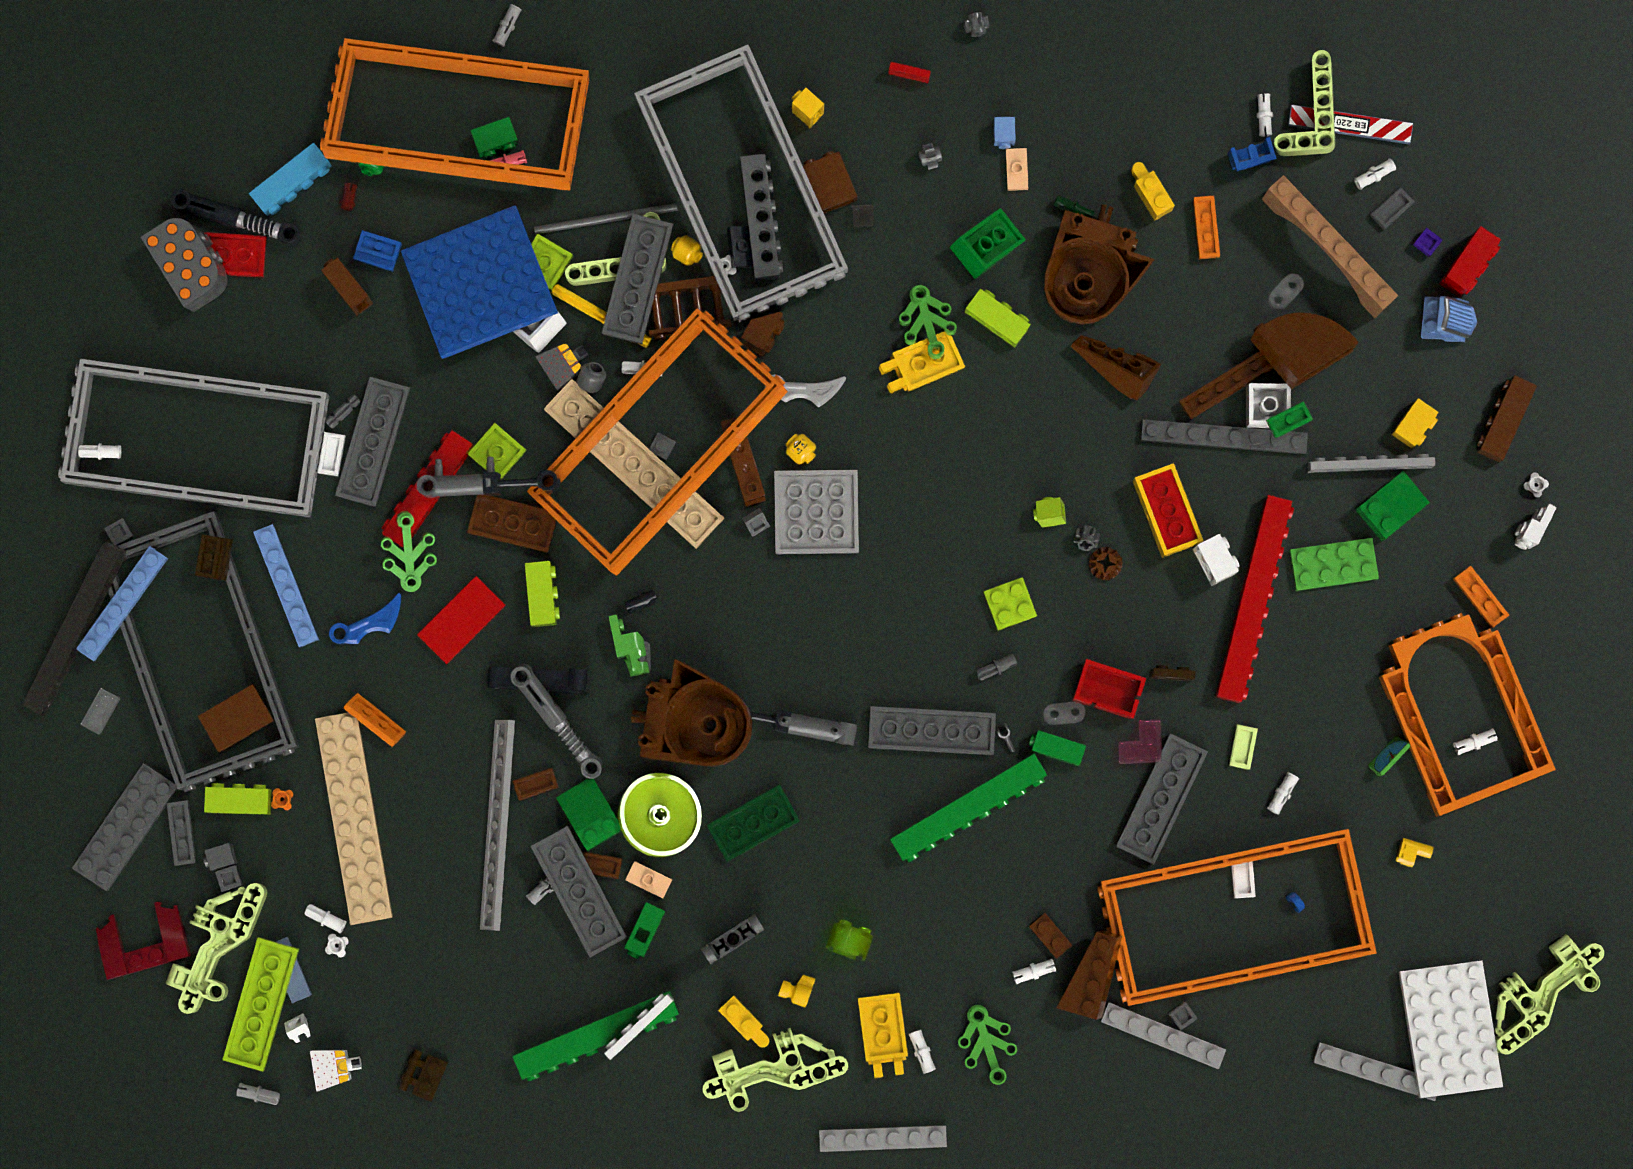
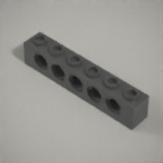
M765 154L740 157L755 282L780 279V273H783L782 260H778L777 253L781 252L780 240H775V232H778L777 220H773L772 212H776L775 200L770 199V192H774L773 182L768 180L767 172H771L770 159L766 160ZM755 173H760L763 179L756 182L751 177ZM758 193H762L766 197L761 202L754 199V196ZM764 213L768 216V219L760 222L756 217L758 214ZM766 233L771 238L767 242H762L759 240V236ZM766 253L771 254L773 259L770 262H764L761 259L762 255Z

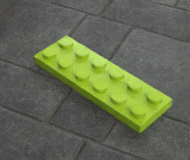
M261 937L257 938L223 1056L224 1061L262 1072L265 1070L299 948Z

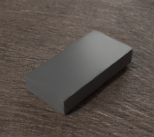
M1400 187L1370 216L1385 230L1414 204V200Z

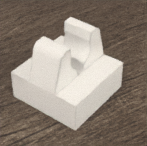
M304 1014L284 1023L286 1034L289 1039H293L296 1043L300 1042L298 1035L305 1033L307 1038L310 1037L308 1022Z

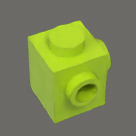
M1045 497L1040 501H1036V509H1033L1034 519L1039 522L1042 528L1066 524L1065 504L1060 497Z

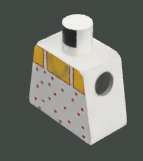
M347 1050L310 1051L316 1091L351 1080V1071L362 1069L360 1056L348 1058Z

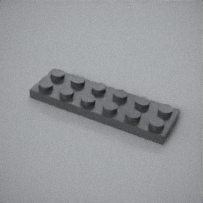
M636 214L632 215L602 330L603 335L643 344L673 228L672 223Z
M373 377L369 378L335 494L336 497L372 507L377 506L410 393V387Z
M871 706L868 748L994 755L996 713Z
M1171 733L1169 734L1116 847L1152 865L1155 864L1208 751Z
M143 763L72 869L105 891H109L176 792L175 783Z
M568 826L530 846L589 957L626 938L620 923Z

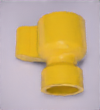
M803 975L795 986L791 982L783 980L778 996L782 998L789 997L793 1004L806 1008L815 978Z

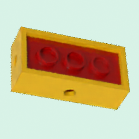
M1174 463L1133 479V484L1162 558L1203 542Z

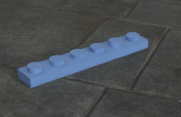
M271 524L254 531L253 533L298 646L303 647L318 641V635L274 525Z
M151 546L148 547L76 648L78 651L92 661H96L168 558Z

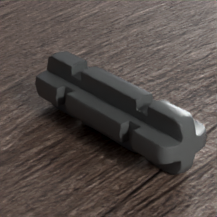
M351 395L347 402L339 406L333 412L334 414L325 420L330 428H335L339 424L338 421H342L353 411V407L356 408L361 403L356 395Z

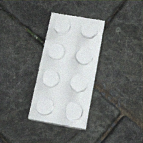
M661 994L652 1002L654 1007L650 1011L646 1008L637 1017L639 1021L634 1026L631 1023L621 1032L624 1035L619 1040L614 1038L605 1047L608 1051L604 1054L611 1060L674 999L669 994L666 996Z

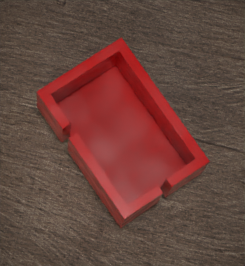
M1480 226L1463 247L1464 251L1459 253L1439 285L1458 298L1463 294L1467 295L1478 282L1475 278H1479L1489 266L1487 260L1490 262L1501 248L1498 246L1501 239Z
M1086 659L1083 663L1072 701L1088 706L1095 703L1094 708L1132 720L1139 700H1134V697L1139 698L1141 696L1146 678Z

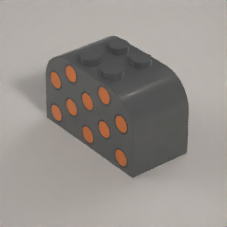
M172 218L141 236V239L183 307L195 312L224 292L228 282L227 273L222 265L224 260L219 252H215L211 247L213 242L210 237L184 219Z

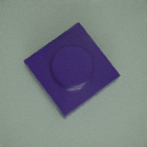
M1426 228L1413 246L1430 257L1443 240Z

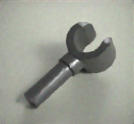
M1004 723L1006 727L1004 731H999L996 726L998 736L1004 739L1010 753L1014 752L1015 749L1009 737L1010 729L1008 725Z

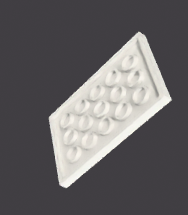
M1475 961L1398 972L1419 1098L1503 1087L1483 962Z

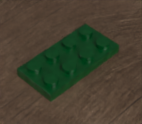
M778 785L713 821L707 827L725 860L728 862L795 825L800 820L781 785Z

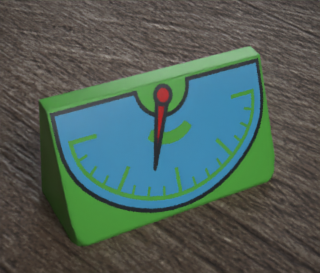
M1394 737L1369 763V768L1378 776H1383L1410 748V744L1399 737Z

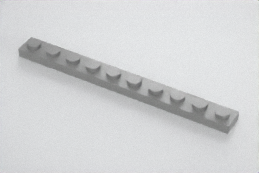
M495 720L480 930L500 931L515 721Z

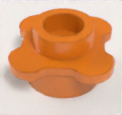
M279 788L274 789L273 801L271 802L272 808L290 810L293 792L291 790L281 791Z

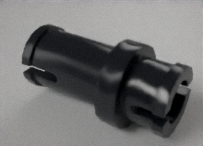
M652 589L649 592H641L640 596L624 602L629 614L645 606L647 608L651 607L652 603L658 602V598Z

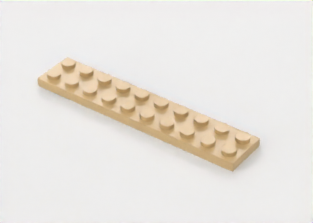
M571 379L544 408V411L576 439L604 408ZM619 421L590 451L591 454L652 509L681 479ZM694 492L667 523L697 549L724 520V517L699 494Z
M349 712L316 718L315 722L350 925L393 918L359 720Z

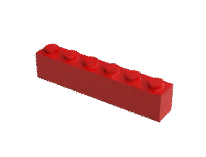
M453 430L449 434L446 433L440 441L441 447L438 451H433L429 457L431 462L426 468L423 467L420 470L417 478L424 475L435 476L436 459L442 460L443 475H456L474 445ZM429 481L425 484L424 489L426 492L432 490L433 482ZM417 482L415 485H410L405 493L407 497L403 503L400 501L394 509L395 515L391 520L387 519L382 527L384 530L382 534L385 537H390L394 543L403 549L402 528L396 521L397 515L402 511H408L412 514L414 518V524L411 527L412 539L441 497H425L417 490ZM404 518L402 523L408 524L410 519Z

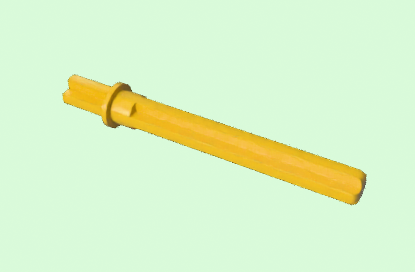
M559 284L553 287L551 293L554 296L604 324L606 311ZM645 334L643 344L639 345L647 348L652 338Z

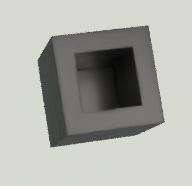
M232 843L204 850L206 854L203 856L206 868H210V871L238 864Z

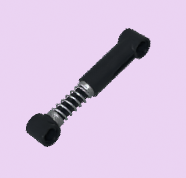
M182 189L174 191L170 198L172 206L177 212L182 214H190L235 229L238 227L247 228L248 230L252 229L253 232L258 231L259 234H268L269 237L275 238L289 247L297 246L302 240L300 230L293 223L281 224L278 222L273 223V221L268 222L267 219H258L256 216L252 217L251 214L246 215L240 208L197 196ZM186 197V204L183 206H179V199ZM288 231H295V236L292 239L285 238Z

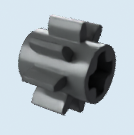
M981 12L969 14L967 21H964L966 33L971 32L972 37L986 34V29L990 26L988 16L983 17Z
M932 143L924 144L923 150L918 151L921 165H927L928 170L937 168L938 162L942 161L939 146L933 147Z
M1084 525L1081 529H1076L1073 542L1078 543L1079 549L1089 551L1093 547L1097 548L1100 534L1096 533L1094 527Z

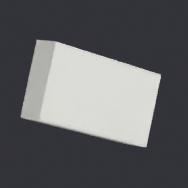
M324 432L317 473L339 477L345 435Z
M1253 861L1232 865L1234 898L1256 897Z

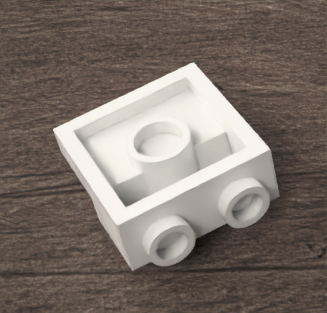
M1551 504L1541 507L1534 512L1529 521H1524L1523 524H1520L1514 534L1517 536L1514 541L1516 542L1515 545L1524 550L1538 545L1557 507Z

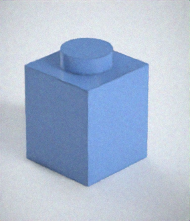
M994 117V146H998L999 149H1009L1015 145V117Z

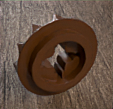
M1110 547L1099 548L1090 557V570L1098 579H1113L1122 569V557L1117 550ZM1108 555V561L1115 565L1108 566L1104 572V566L1097 561H1104Z

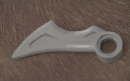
M843 376L818 383L785 382L783 386L788 392L781 400L788 402L795 398H805L812 401L819 408L838 392L846 377Z

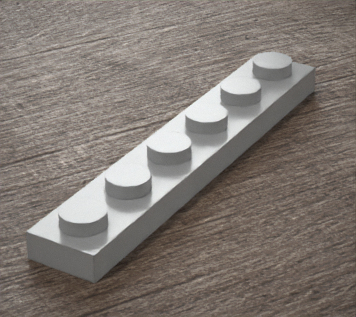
M1418 454L1416 458H1408V455H1396V459H1387V456L1382 455L1375 456V459L1367 460L1366 456L1354 457V460H1346V457H1335L1333 461H1325V458H1313V462L1307 464L1308 473L1423 469L1434 467L1435 457H1429V454Z
M1109 1002L1100 1021L1216 1069L1220 1068L1226 1049Z
M1318 1042L1313 1063L1418 1096L1415 1072ZM1436 1096L1425 1097L1433 1101L1436 1100Z
M946 1125L819 1130L820 1152L947 1147Z

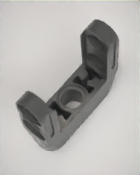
M753 914L712 942L706 944L701 950L709 963L713 964L765 929L756 915ZM748 922L754 933L748 931L745 933L747 938L743 940V936L737 928L741 926L743 931L748 927L746 924ZM730 933L739 935V942L736 945L728 943L727 937ZM723 938L725 944L730 949L726 951L724 947L719 951L720 955H718L712 945L716 947L721 945L722 943L719 940Z

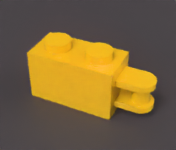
M1135 163L1131 170L1136 180L1134 188L1152 218L1156 221L1171 212L1175 205L1155 172L1149 173L1143 163Z
M735 996L730 998L718 1010L747 1041L751 1038L762 1048L769 1044L768 1036L761 1030L763 1025Z

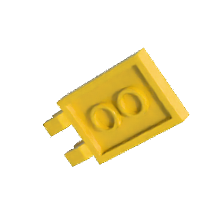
M945 332L936 334L937 341L944 345V355L940 359H932L928 355V338L893 352L890 360L880 364L878 367L881 375L895 369L899 378L888 383L889 393L891 394L902 388L904 391L907 390L909 392L964 369L965 365L952 336L947 335ZM937 349L932 351L934 354H939Z
M900 993L858 998L865 1058L869 1065L873 1064L874 1078L883 1077L881 1063L894 1062L895 1075H903L902 1060H906L908 1052Z

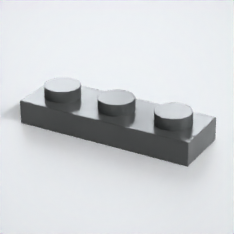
M189 801L167 803L174 866L197 863Z

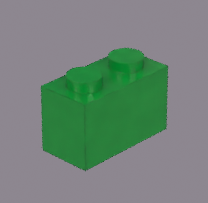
M510 117L470 130L480 158L493 157L496 155V152L501 150L505 152L511 151L516 148L515 145L519 144Z

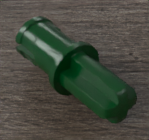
M1060 195L1054 201V206L1063 211L1067 210L1079 213L1080 215L1086 213L1090 216H1093L1095 211L1079 205L1078 201L1075 203Z

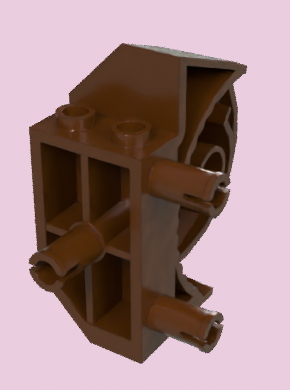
M1102 204L1097 220L1067 210L1064 212L1044 277V293L1049 306L1067 322L1080 325L1092 324L1107 317L1131 292L1154 261L1153 258L1134 253L1139 240L1135 238L1137 232L1132 231L1130 228L1128 230L1127 228L1109 224L1114 210L1111 206H1109L1105 214L1107 205ZM1085 282L1088 285V289L1085 291L1081 290L1077 284Z
M674 659L671 680L659 679L658 682L651 681V684L646 686V689H649V691L645 690L646 695L649 696L647 711L637 709L632 711V715L640 717L631 716V721L633 723L645 724L643 734L638 737V739H641V741H638V744L641 746L640 757L710 767L725 765L738 758L747 747L752 735L750 710L742 698L722 683L677 659ZM716 722V728L713 731L712 726Z

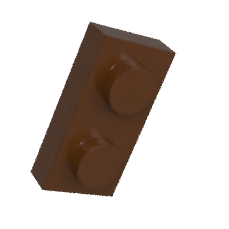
M1046 913L1029 926L1056 959L1072 946Z

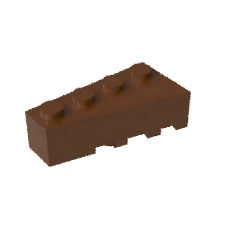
M1103 930L1096 932L1057 1006L1058 1009L1095 1020L1102 1018L1122 940L1121 935Z

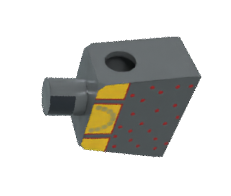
M563 344L535 357L557 392H560L571 379L578 376L581 369L579 361L588 356V353L582 345L571 351L567 344Z

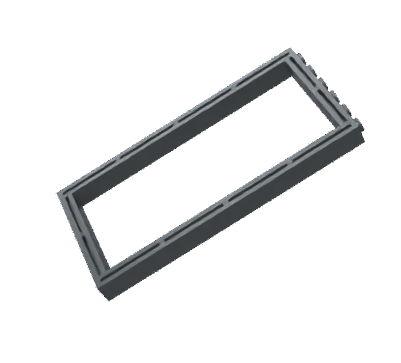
M213 511L96 553L95 555L110 598L112 599L121 587L115 563L143 554L149 546L157 549L207 530L210 536L226 538L217 513ZM232 554L230 556L226 583L281 740L187 773L131 612L120 626L177 790H184V792L196 789L195 785L202 782L204 785L211 784L216 781V777L222 775L224 778L236 774L235 770L241 768L244 771L256 767L255 763L271 762L279 754H283V756L293 754L295 749L299 747Z

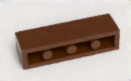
M1516 375L1511 377L1510 380L1506 379L1502 387L1504 391L1502 398L1498 397L1493 407L1496 411L1493 417L1489 416L1485 424L1487 431L1485 435L1481 434L1476 445L1479 446L1477 453L1499 463L1504 460L1537 385Z

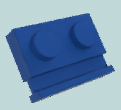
M362 230L353 259L393 272L402 243Z

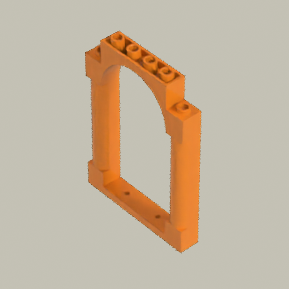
M1462 613L1450 617L1451 621L1445 624L1443 620L1431 625L1432 629L1424 631V628L1412 632L1413 636L1405 639L1404 636L1392 640L1394 644L1388 647L1397 670L1395 667L1384 670V675L1379 677L1387 699L1391 701L1404 736L1410 744L1411 753L1428 793L1426 794L1436 817L1556 770L1499 631L1492 632L1490 628L1480 632V637H1478L1469 614L1463 616ZM1439 636H1451L1466 641L1478 651L1483 661L1487 663L1524 752L1523 758L1529 770L1459 799H1455L1408 682V668L1415 651L1427 640Z

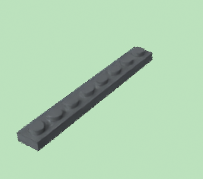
M1142 420L1141 441L1294 454L1307 453L1308 433L1290 431L1275 439L1271 430Z

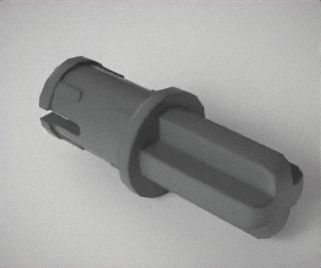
M1011 653L996 661L994 659L991 664L977 669L976 675L979 680H984L995 674L1001 675V672L1017 666V661Z

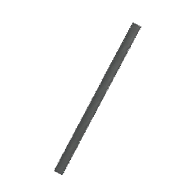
M672 203L535 226L534 230L535 235L632 219L633 214L644 216L648 212L656 214L677 211V205Z

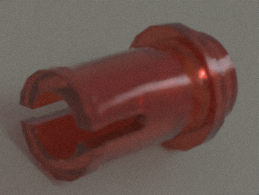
M345 183L343 197L339 204H341L340 208L351 211L356 206L354 201L358 186L352 184L350 192L351 183Z

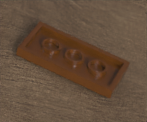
M477 495L467 533L549 553L557 520L547 510L494 496Z

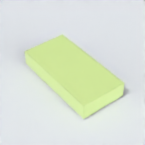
M1236 725L1229 766L1250 770L1258 728Z

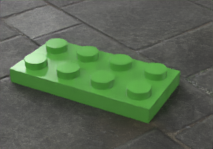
M1373 538L1289 550L1296 591L1379 579Z

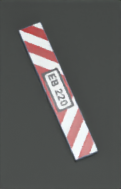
M1291 105L1288 126L1315 130L1314 108ZM1334 111L1335 133L1403 144L1411 143L1413 123ZM1322 118L1319 121V124L1322 126L1330 123L1328 118Z

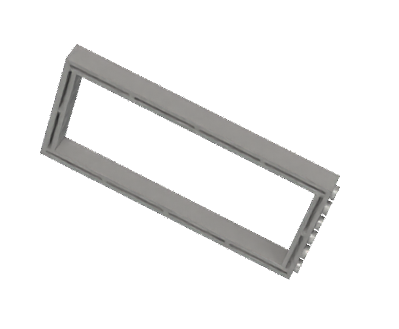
M745 45L634 93L734 321H745L750 318V314L766 312L770 309L769 306L773 304L782 305L788 302V298L794 295L796 297L803 296L808 293L807 290L815 287V289H819L825 286L826 282L831 279L837 281L846 276L845 273L848 272V267L749 45ZM743 65L831 264L739 303L652 104Z
M80 359L79 364L75 367L77 381L72 387L73 405L69 406L68 416L71 417L70 424L65 429L67 443L62 448L64 462L63 466H60L58 474L61 482L69 485L311 518L329 402V394L327 392ZM94 375L311 404L312 409L298 501L293 502L78 472L81 458L78 455V448L80 445H83Z

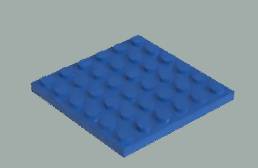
M516 205L401 250L442 359L558 314Z

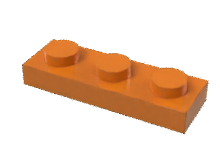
M1214 196L1193 197L1199 259L1219 258L1220 248Z
M1469 566L1453 579L1491 628L1509 616L1508 612L1472 566Z
M359 693L352 697L343 708L391 747L406 733L403 728Z

